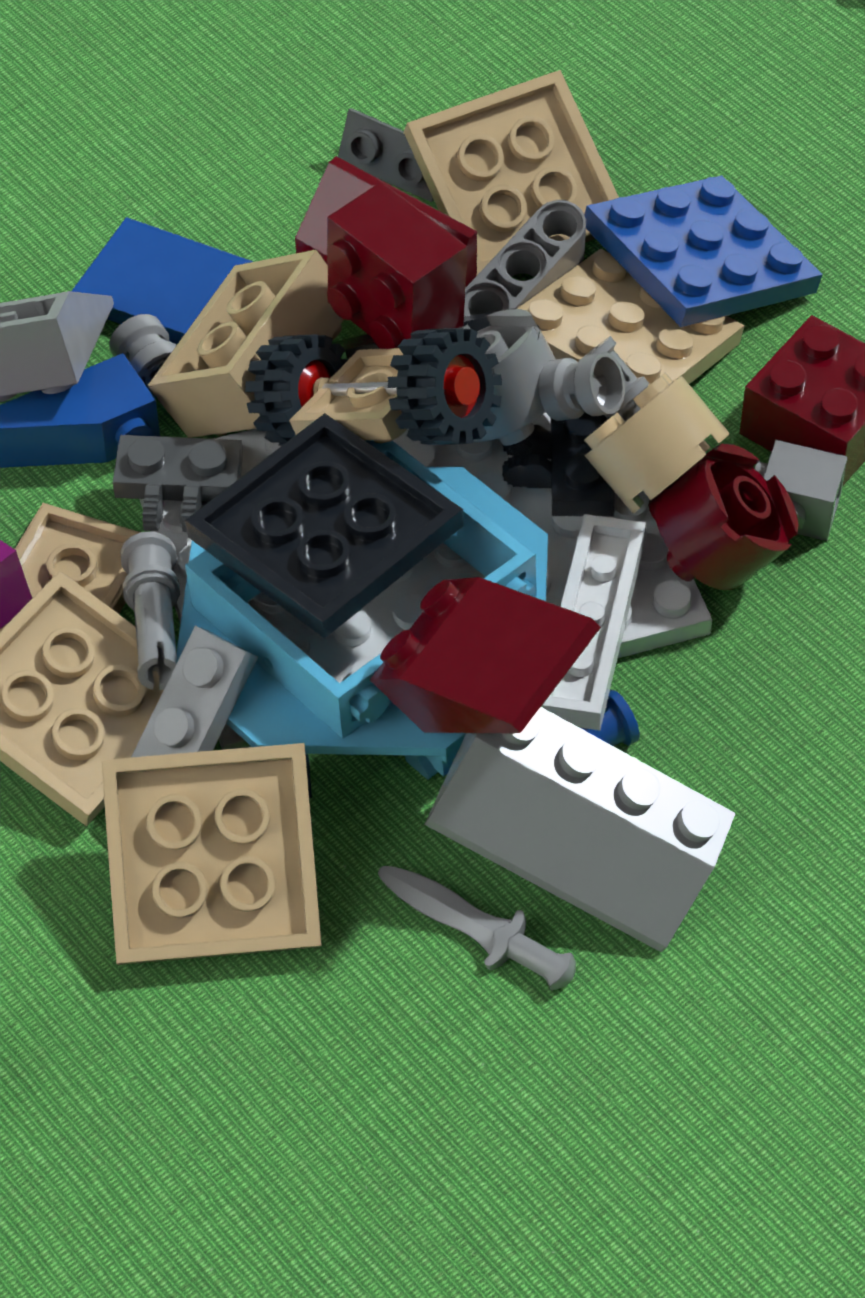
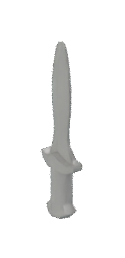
M382 866L379 869L378 875L380 879L400 899L422 914L437 922L460 930L477 941L489 954L484 960L487 969L494 970L502 966L509 959H512L544 977L552 991L566 987L573 980L576 972V961L573 954L555 953L525 936L526 917L522 910H517L512 920L495 917L475 908L458 894L438 882L415 872L392 866Z

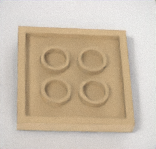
M561 70L408 122L404 129L405 137L438 210L477 231V275L534 213L547 202L566 200L576 204L585 213L587 205L619 198ZM586 229L585 242L595 239ZM556 234L550 236L549 238L557 241H563L569 239L570 237L563 234Z
M599 249L517 308L530 312L556 359L573 358L579 361L598 344L611 336L616 342L615 352L637 378L644 376L649 385L665 372L673 382L682 375L690 384L740 344L745 326L728 316H723L680 327L613 256L603 249Z
M59 570L0 631V761L87 827L105 807L101 760L129 758L132 756L164 690H159L157 671H153V690L146 688L138 680L137 668L139 663L136 626Z
M304 743L101 760L117 965L317 948L322 946Z

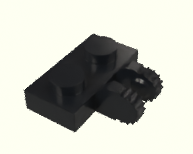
M584 412L578 419L556 421L550 418V431L541 425H534V431L526 439L513 445L506 446L502 444L503 451L507 452V455L513 456L511 458L508 457V460L504 461V465H502L503 481H507V485L510 484L513 487L551 488L552 516H584V514L613 517L614 491L585 457L592 449L584 441L610 417L606 418L605 415L591 416Z

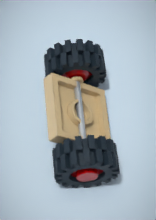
M472 329L418 330L410 334L411 339H403L398 348L357 350L350 359H340L345 349L340 344H332L333 338L326 335L318 336V334L290 335L269 339V345H261L256 351L261 360L250 362L248 371L255 374L256 377L255 381H246L245 392H254L255 400L247 403L249 413H259L260 415L253 422L254 426L258 431H267L264 438L271 443H279L278 446L284 445L324 413L363 440L386 443L400 437L409 429L406 436L412 441H420V444L456 445L474 443L473 439H482L487 434L484 426H493L497 417L490 411V408L500 407L502 396L494 394V385H502L501 374L492 373L491 368L499 364L496 354H485L490 343L485 337L477 338L478 332Z

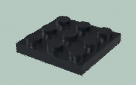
M325 413L185 520L188 538L324 639L464 526L463 509Z

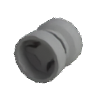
M140 314L127 319L117 327L109 341V350L115 357L124 353L147 388L150 381L177 346L169 341V333L159 319L150 314Z
M608 352L585 355L579 362L573 358L549 360L544 365L539 376L538 387L542 406L548 416L556 421L578 419L584 412L591 416L615 414L621 408L624 401V375L616 358Z

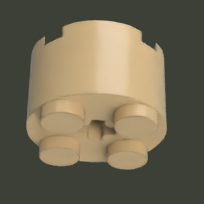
M665 372L633 399L640 410L627 421H624L617 412L584 439L592 449L585 457L632 514L644 504V501L638 495L641 491L652 500L706 455L705 452L710 446L704 439L710 434L718 443L730 434L682 375L673 382Z

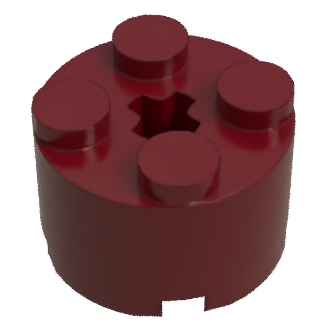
M719 444L707 452L701 460L652 500H649V511L655 519L659 532L669 549L667 553L668 565L680 579L690 582L696 578L715 589L733 590L766 567L792 545L789 544V540L797 535L799 526L793 502L785 487L775 475L766 481L753 468L760 460L751 452L733 444Z

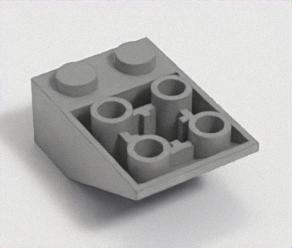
M68 291L0 303V402L9 400L18 393L41 390L45 394H55L78 384L114 305L112 296Z

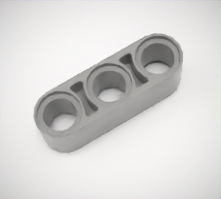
M554 200L540 207L465 288L464 317L513 308L517 309L580 264L585 254L586 218L583 211L576 204L566 200ZM556 234H563L570 238L563 241H557L549 237ZM517 274H529L534 278L527 281H518L512 277Z

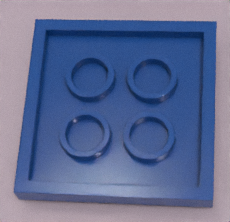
M722 175L587 205L584 213L586 229L680 327L814 294L817 292L823 276L803 256L802 252L794 247Z

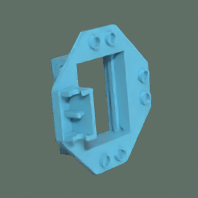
M366 440L374 448L463 509L464 526L443 542L445 545L484 575V579L546 601L548 534L464 467H425L393 440L386 443ZM194 541L191 542L189 562L185 564L187 579L177 646V662L195 626L206 629L258 656L226 722L240 737L252 747L304 743L305 754L405 755L406 762L426 779H430L438 772L443 777L448 774L466 733H424L370 681L371 677L383 663L380 659L381 653L339 683L247 603L261 593V591Z

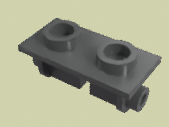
M352 108L348 109L338 157L378 179L433 202L432 194L405 137L404 131Z

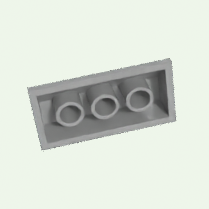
M540 708L521 734L466 733L424 825L662 952L668 946L713 871L735 813L549 711Z

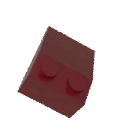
M480 577L446 579L436 584L424 596L420 603V609L423 612L410 629L397 634L385 646L380 655L383 663L371 677L370 681L424 733L521 734L601 627L588 616Z

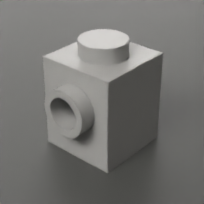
M775 440L768 464L758 462L755 470L766 481L775 475L785 487L797 513L799 524L797 534L828 541L842 493L848 457Z

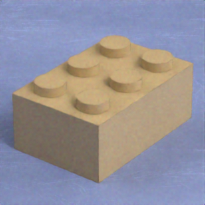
M312 250L235 265L150 381L148 388L188 438L213 434L221 436L229 432L256 429L253 422L260 415L259 413L248 412L247 403L254 401L255 397L254 392H245L246 381H255L256 375L249 372L248 368L251 361L261 360L256 351L261 345H269V339L290 335L318 334V336L326 335L334 340L339 335L342 329L341 323L344 319L339 317L328 303V265L318 251Z

